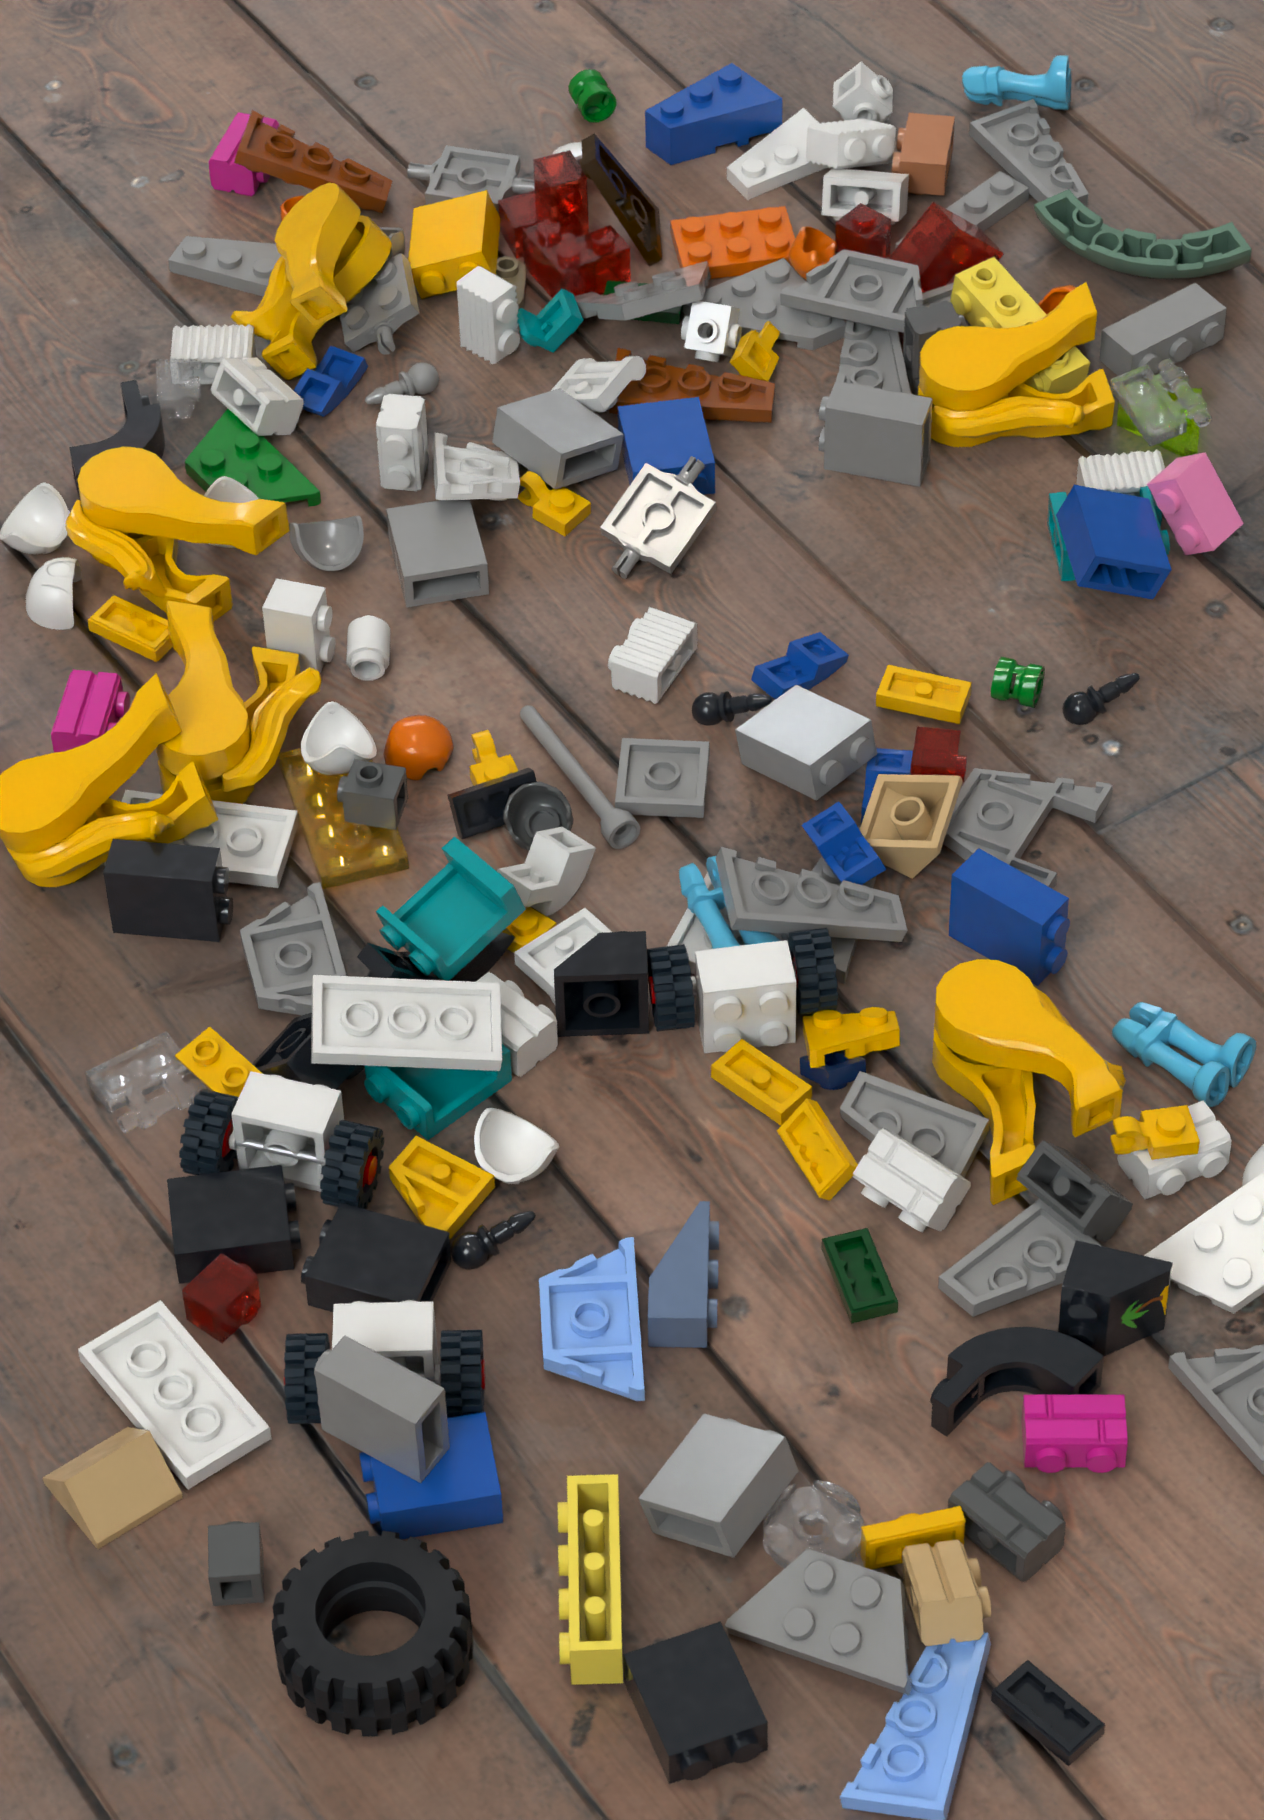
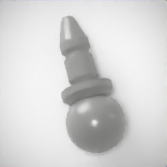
M416 363L409 369L408 373L404 371L398 373L400 381L396 380L386 384L385 387L376 388L365 398V402L369 405L382 404L384 395L388 394L403 395L405 393V395L414 396L415 393L421 395L429 394L438 385V372L429 363Z

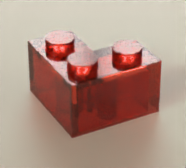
M570 150L533 160L535 191L498 200L499 217L501 219L500 232L516 259L589 239L587 177Z
M933 202L888 259L918 265L922 293L947 285L956 272L960 273L992 257L999 261L1004 253L978 226Z
M557 216L522 229L523 258L526 269L552 299L561 289L574 294V296L593 291L603 295L607 280L631 282L630 246L611 225L577 238Z

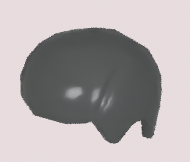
M540 781L523 784L509 795L503 816L506 827L514 842L527 851L530 850L537 831L564 827L571 831L574 821L571 806L564 794L556 787Z

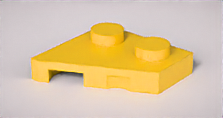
M869 1007L861 1010L860 1013L841 1014L835 1010H821L814 1013L813 1016H803V1035L810 1068L825 1066V1055L845 1050V1057L852 1059L872 1051H882L900 1046V1031L895 1011H887L880 1007Z
M418 1136L412 1139L389 1166L390 1180L422 1225L449 1232L450 1239L495 1188L494 1175Z

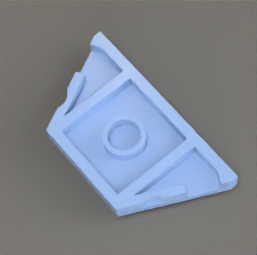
M628 1237L618 1241L619 1249L598 1259L592 1253L577 1260L570 1268L558 1269L539 1278L544 1370L635 1401H645L634 1237Z

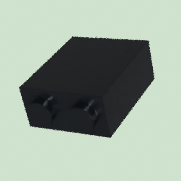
M122 839L112 840L103 874L113 933L220 942L224 924L230 925L233 917V898L226 897L229 887V868L222 866L220 848Z
M282 1165L167 1179L174 1256L179 1284L294 1269L292 1250L302 1248L298 1220H288V1212L297 1211L294 1183L284 1184Z
M341 1203L333 1220L327 1219L323 1224L319 1238L320 1246L315 1256H308L305 1260L301 1272V1283L306 1285L309 1306L333 1312L334 1304H346L356 1301L368 1303H390L405 1300L433 1302L451 1264L449 1232Z
M721 1621L623 1654L624 1684L669 1784L683 1779H699L712 1769L732 1762H748L761 1752L768 1750V1722Z

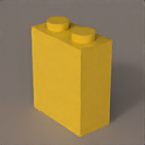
M487 190L414 208L408 260L411 265L414 285L421 299L457 290V281L477 266H481L496 275L501 219Z

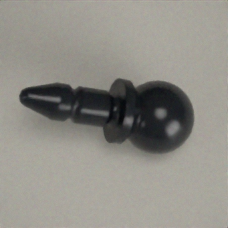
M1132 673L1119 676L1114 682H1109L1100 687L1098 691H1095L1093 686L1090 685L1087 687L1086 692L1070 694L1063 703L1062 710L1065 719L1076 725H1085L1092 722L1097 712H1106L1105 702L1109 703L1118 698L1121 693L1125 694L1139 681V674Z
M727 691L721 692L720 695L706 692L700 694L694 700L692 715L698 723L711 726L720 723L722 720L731 722L735 714L746 713L749 710L758 711L769 705L772 699L770 696L755 693L748 696L732 697Z
M527 1211L514 1214L507 1221L503 1220L491 1227L490 1231L482 1224L478 1226L477 1233L464 1232L458 1235L451 1246L453 1261L464 1269L479 1268L487 1261L489 1254L493 1256L499 1254L497 1244H502L513 1238L514 1234L523 1232L535 1219V1213Z

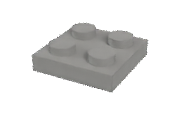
M622 738L615 808L627 810L631 815L704 818L710 742Z

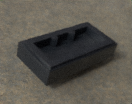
M526 768L448 794L458 836L461 839H465L506 825L503 816L509 795L523 784L537 782L534 770Z
M1026 1660L992 1690L991 1702L1067 1766L1071 1765L1104 1735L1105 1724L1029 1660Z

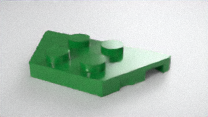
M229 409L224 412L185 460L186 473L205 492L218 478L227 476L243 484L259 499L278 502L307 499L308 507L321 504L320 490L263 436L255 434Z

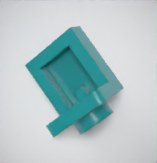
M561 289L538 315L520 308L516 316L518 317L517 322L520 328L519 333L523 340L533 347L540 346L552 353L584 321L574 294L564 289Z

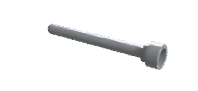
M524 706L520 711L521 719L601 818L600 825L603 837L615 849H622L631 845L640 834L641 828L639 823L629 811L614 808L533 706Z

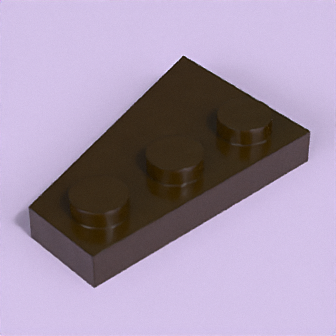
M595 133L581 140L582 158L580 159V166L588 179L594 182L648 266L661 261L662 247L658 207Z

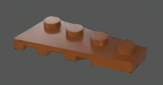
M254 110L251 111L234 163L245 166L250 171L262 172L280 178L288 184L300 185L312 190L327 183L337 184L359 208L383 213L393 180L349 158L341 162L333 157L329 148L317 142L309 146L294 138L295 131L283 125L275 129L262 122L264 115Z
M618 348L616 361H622L625 357L631 356V350ZM650 355L648 360H644L646 364L644 377L641 380L631 381L617 397L616 404L609 409V414H618V406L699 397L704 419L772 423L775 383L728 372L723 373L720 377L708 374L704 367L688 364L687 368L683 369L666 365V358Z

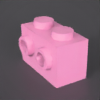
M1206 452L1176 458L1147 484L1158 508L1162 511L1175 535L1177 543L1181 546L1185 555L1214 551L1244 524Z

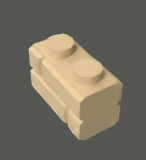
M959 1539L936 1542L934 1547H930L929 1543L905 1546L904 1551H902L904 1586L921 1643L923 1642L925 1646L949 1644L953 1638L956 1642L980 1640L983 1635V1618L991 1617V1604L987 1586H981L978 1559H968L963 1543L961 1544Z

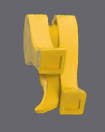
M334 183L321 185L306 194L284 217L277 229L274 240L281 256L272 269L262 301L256 310L252 312L234 311L230 316L236 324H242L245 327L250 324L254 327L255 335L270 340V345L263 349L261 356L285 380H290L303 374L307 368L312 370L317 367L316 355L312 347L314 336L326 321L347 312L346 304L374 278L383 267L391 250L392 243L389 237L368 216L360 215L361 211L358 205Z
M1087 282L1069 292L1059 305L1042 319L1029 325L1012 328L954 326L938 331L926 340L920 352L918 396L932 398L931 438L951 447H973L998 437L1043 438L1077 435L1089 430H1102L1112 426L1115 400L1104 369H1099L1090 374L1078 387L1068 393L1052 394L1040 392L1023 383L1038 372L1051 366L1075 345L1085 344L1094 340L1097 310Z
M119 447L105 450L91 457L81 467L77 479L80 500H76L65 521L67 534L73 543L90 553L98 563L120 572L125 578L123 581L125 589L131 588L133 591L139 589L142 595L166 614L168 600L210 607L213 610L214 621L232 609L230 579L215 574L187 575L179 570L176 566L179 547L178 540L192 543L232 545L244 552L258 555L290 531L285 502L257 499L245 503H234L205 497L180 481L155 453L134 447Z
M168 600L167 614L170 636L174 649L182 658L186 668L178 686L169 694L182 732L172 739L159 744L155 749L159 758L158 768L162 791L165 793L178 773L189 763L194 762L208 788L212 800L243 804L253 792L255 783L262 779L275 765L285 740L288 726L295 713L309 697L320 692L322 680L320 672L316 669L308 668L301 673L299 654L253 646L252 655L258 689L244 703L233 688L227 657L215 634L212 608Z
M157 673L137 691L129 710L102 736L67 751L45 754L19 761L1 773L0 838L27 881L40 887H59L74 883L107 861L113 839L172 843L183 839L195 830L206 828L219 820L208 788L194 762L184 767L178 773L169 789L156 800L148 803L127 804L109 798L136 773L159 744L172 739L182 732L171 699Z
M976 959L960 963L943 975L936 987L932 1063L939 1078L965 1099L972 1102L984 1117L989 1119L993 1138L990 1151V1201L992 1205H995L1028 1190L1016 1178L1019 1171L1036 1149L1033 1141L1036 1110L1033 1072L1045 1074L1060 1082L1069 1092L1071 1126L1074 1137H1078L1120 1117L1122 1089L1126 1079L1122 1066L1111 1064L1103 1059L1079 1032L1071 1027L1050 997L1034 987L1030 978L1017 967L999 960Z

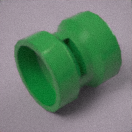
M587 69L577 73L571 79L568 86L569 94L575 104L578 105V109L585 120L597 123L604 121L612 115L617 106V100L611 89L607 87V83L600 72Z
M1001 656L993 676L991 698L1003 701L1013 698L1017 699L1020 705L1035 708L1043 687L1045 666L1032 663L1022 666L1018 665L1015 659Z

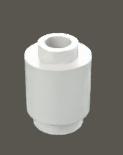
M375 616L357 618L348 626L347 665L352 675L360 680L372 681L382 677L389 666L390 627L384 620Z

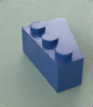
M730 63L645 110L646 148L668 164L673 165L714 154L715 147L735 142L737 147L749 144L750 137L765 133L770 134L782 125L783 98L733 63Z

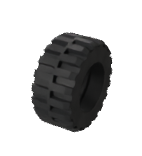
M369 1531L354 1532V1538L342 1541L339 1536L325 1542V1549L319 1553L315 1549L311 1550L300 1559L301 1569L292 1568L283 1579V1590H280L275 1596L272 1607L274 1618L271 1620L278 1672L282 1684L287 1686L288 1696L297 1707H305L306 1716L318 1724H324L328 1720L331 1721L332 1730L349 1734L351 1729L361 1730L362 1736L378 1737L379 1730L391 1729L392 1734L408 1731V1724L417 1720L421 1725L436 1716L435 1707L437 1705L441 1708L447 1707L457 1696L456 1686L460 1687L465 1684L470 1672L469 1661L473 1658V1634L469 1595L465 1593L464 1581L458 1570L450 1568L449 1559L440 1551L433 1549L428 1553L426 1542L411 1536L408 1541H404L399 1538V1533L382 1531V1536H369ZM368 1611L394 1612L410 1619L419 1627L416 1634L401 1647L388 1653L373 1656L355 1655L345 1652L327 1640L331 1632L340 1623L354 1615Z

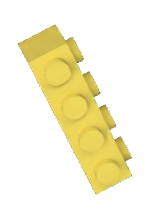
M995 257L955 275L950 302L957 314H962L971 326L990 328L1019 327L1029 325L1047 315ZM1074 346L1051 366L1038 372L1023 383L1040 392L1052 394L1068 393L1087 378L1090 361Z
M618 1474L567 1476V1502H558V1532L568 1533V1545H558L559 1576H568L569 1588H559V1619L569 1620V1632L559 1633L560 1664H570L571 1685L623 1683Z

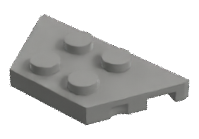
M845 249L831 257L826 264L817 266L806 273L807 281L793 290L786 286L780 292L782 306L903 333L906 309L923 305L918 265Z
M320 882L307 887L308 895L292 906L287 902H283L272 909L265 918L256 919L240 930L241 943L259 1009L296 1015L312 1013L313 975L347 976Z
M1254 1345L1245 1350L1234 1347L1215 1349L1214 1357L1186 1359L1185 1352L1171 1355L1168 1365L1170 1371L1264 1476V1345Z
M807 1548L729 1617L724 1626L729 1634L906 1695H909L912 1689L907 1661V1649H909L908 1629L905 1625L904 1617L906 1612L905 1586L901 1579Z

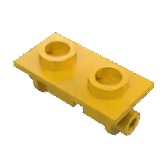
M208 1027L175 1055V1058L209 1089L232 1096H240L251 1071L262 1073L211 1027Z

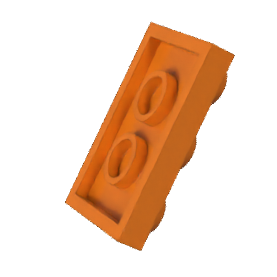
M786 206L670 220V233L680 268L707 261L711 279L740 276L782 258L791 265L789 251L795 236Z

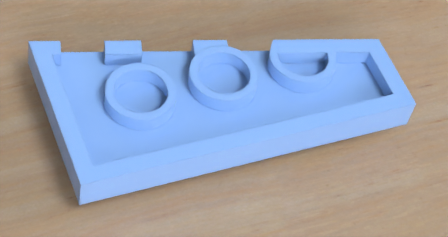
M983 1632L980 1640L956 1642L953 1638L949 1644L926 1646L910 1674L912 1684L910 1694H903L899 1703L894 1702L885 1717L886 1726L876 1743H870L860 1760L862 1767L853 1783L848 1782L840 1795L842 1808L925 1820H947L991 1647L989 1633Z

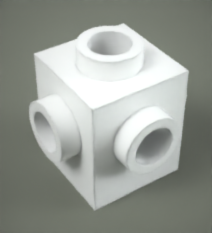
M862 62L834 82L833 107L839 111L844 120H861V118L883 123L892 113L893 88L884 76L875 74Z
M704 301L692 302L690 316H685L681 328V339L685 340L684 348L695 350V358L706 361L719 362L720 355L732 357L733 348L736 349L742 335V326L737 324L740 309ZM713 328V334L710 337V331Z

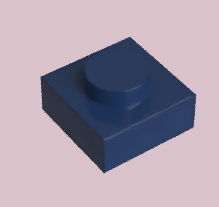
M845 1050L826 1054L825 1066L810 1068L808 1055L800 1057V1075L828 1090L842 1089L847 1086L848 1082L856 1079L859 1071L866 1073V1059L860 1056L848 1059L845 1057Z

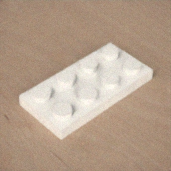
M125 790L121 802L127 804L148 803L160 798L163 794ZM212 800L219 820L206 828L195 830L181 840L169 843L220 848L222 866L229 868V882L279 888L299 824L298 811Z
M313 975L311 1063L500 1071L502 1063L500 983Z
M161 1300L78 1349L80 1361L137 1429L150 1431L167 1465L187 1489L192 1488L271 1439L270 1427Z

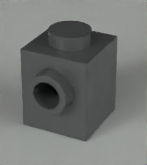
M354 759L348 776L341 777L337 790V800L343 803L345 822L396 830L408 800L406 768Z
M231 1521L224 1525L208 1526V1578L213 1606L264 1602V1560L259 1522L244 1523L241 1521Z

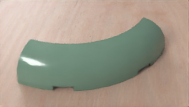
M1070 189L1034 204L1037 218L1058 241L1078 255L1116 272L1151 279H1190L1221 273L1250 262L1251 247L1232 222L1201 232L1183 234L1181 239L1168 240L1157 239L1153 233L1140 232L1129 228L1122 232L1104 224L1103 219L1081 203Z

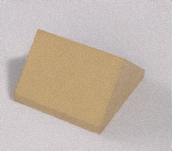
M878 774L860 831L884 865L913 879L940 854L963 783L961 776Z
M131 1427L124 1428L43 1477L44 1484L97 1549L102 1548L183 1498L182 1492L150 1431Z

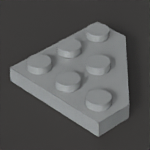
M784 258L706 289L703 299L700 300L739 308L737 324L742 326V336L753 330L760 333L765 323L770 321L780 331L777 339L797 342V348L815 350L845 337L846 322L843 319L781 305L780 292L783 288L789 286L794 290L806 282ZM692 303L683 305V312L687 316H690Z

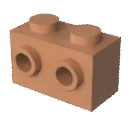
M909 113L906 128L899 127L897 151L901 152H894L892 173L909 174L908 193L945 195L954 147V116Z

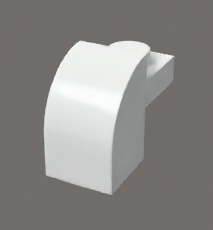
M564 827L537 831L525 863L499 868L497 872L514 885L524 907H533L545 916H549L565 906L577 892L586 876L596 847Z

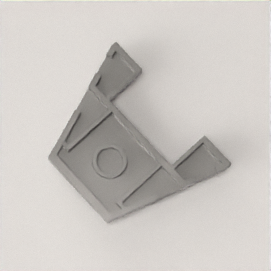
M705 261L654 275L652 277L653 283L638 287L637 282H627L615 286V293L601 296L593 291L575 296L582 318L598 315L599 319L626 321L702 300L706 291L705 286H708V279H711L708 262Z
M974 768L960 789L943 844L965 860L980 848L1054 889L1057 873L1021 860L1022 854L1052 808L1096 823L1112 798L1113 785L1096 782V788L1075 786L1074 779L1059 777L1055 783L1031 781V774Z

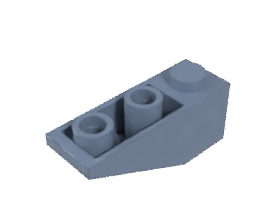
M710 1201L699 1202L649 1277L648 1347L707 1348L708 1328H717L718 1299H708L709 1289H718V1260L709 1259L710 1250H719V1221H710Z

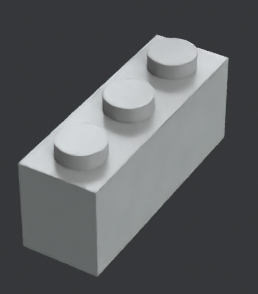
M1195 282L1102 329L1099 360L1131 386L1224 338L1227 308Z

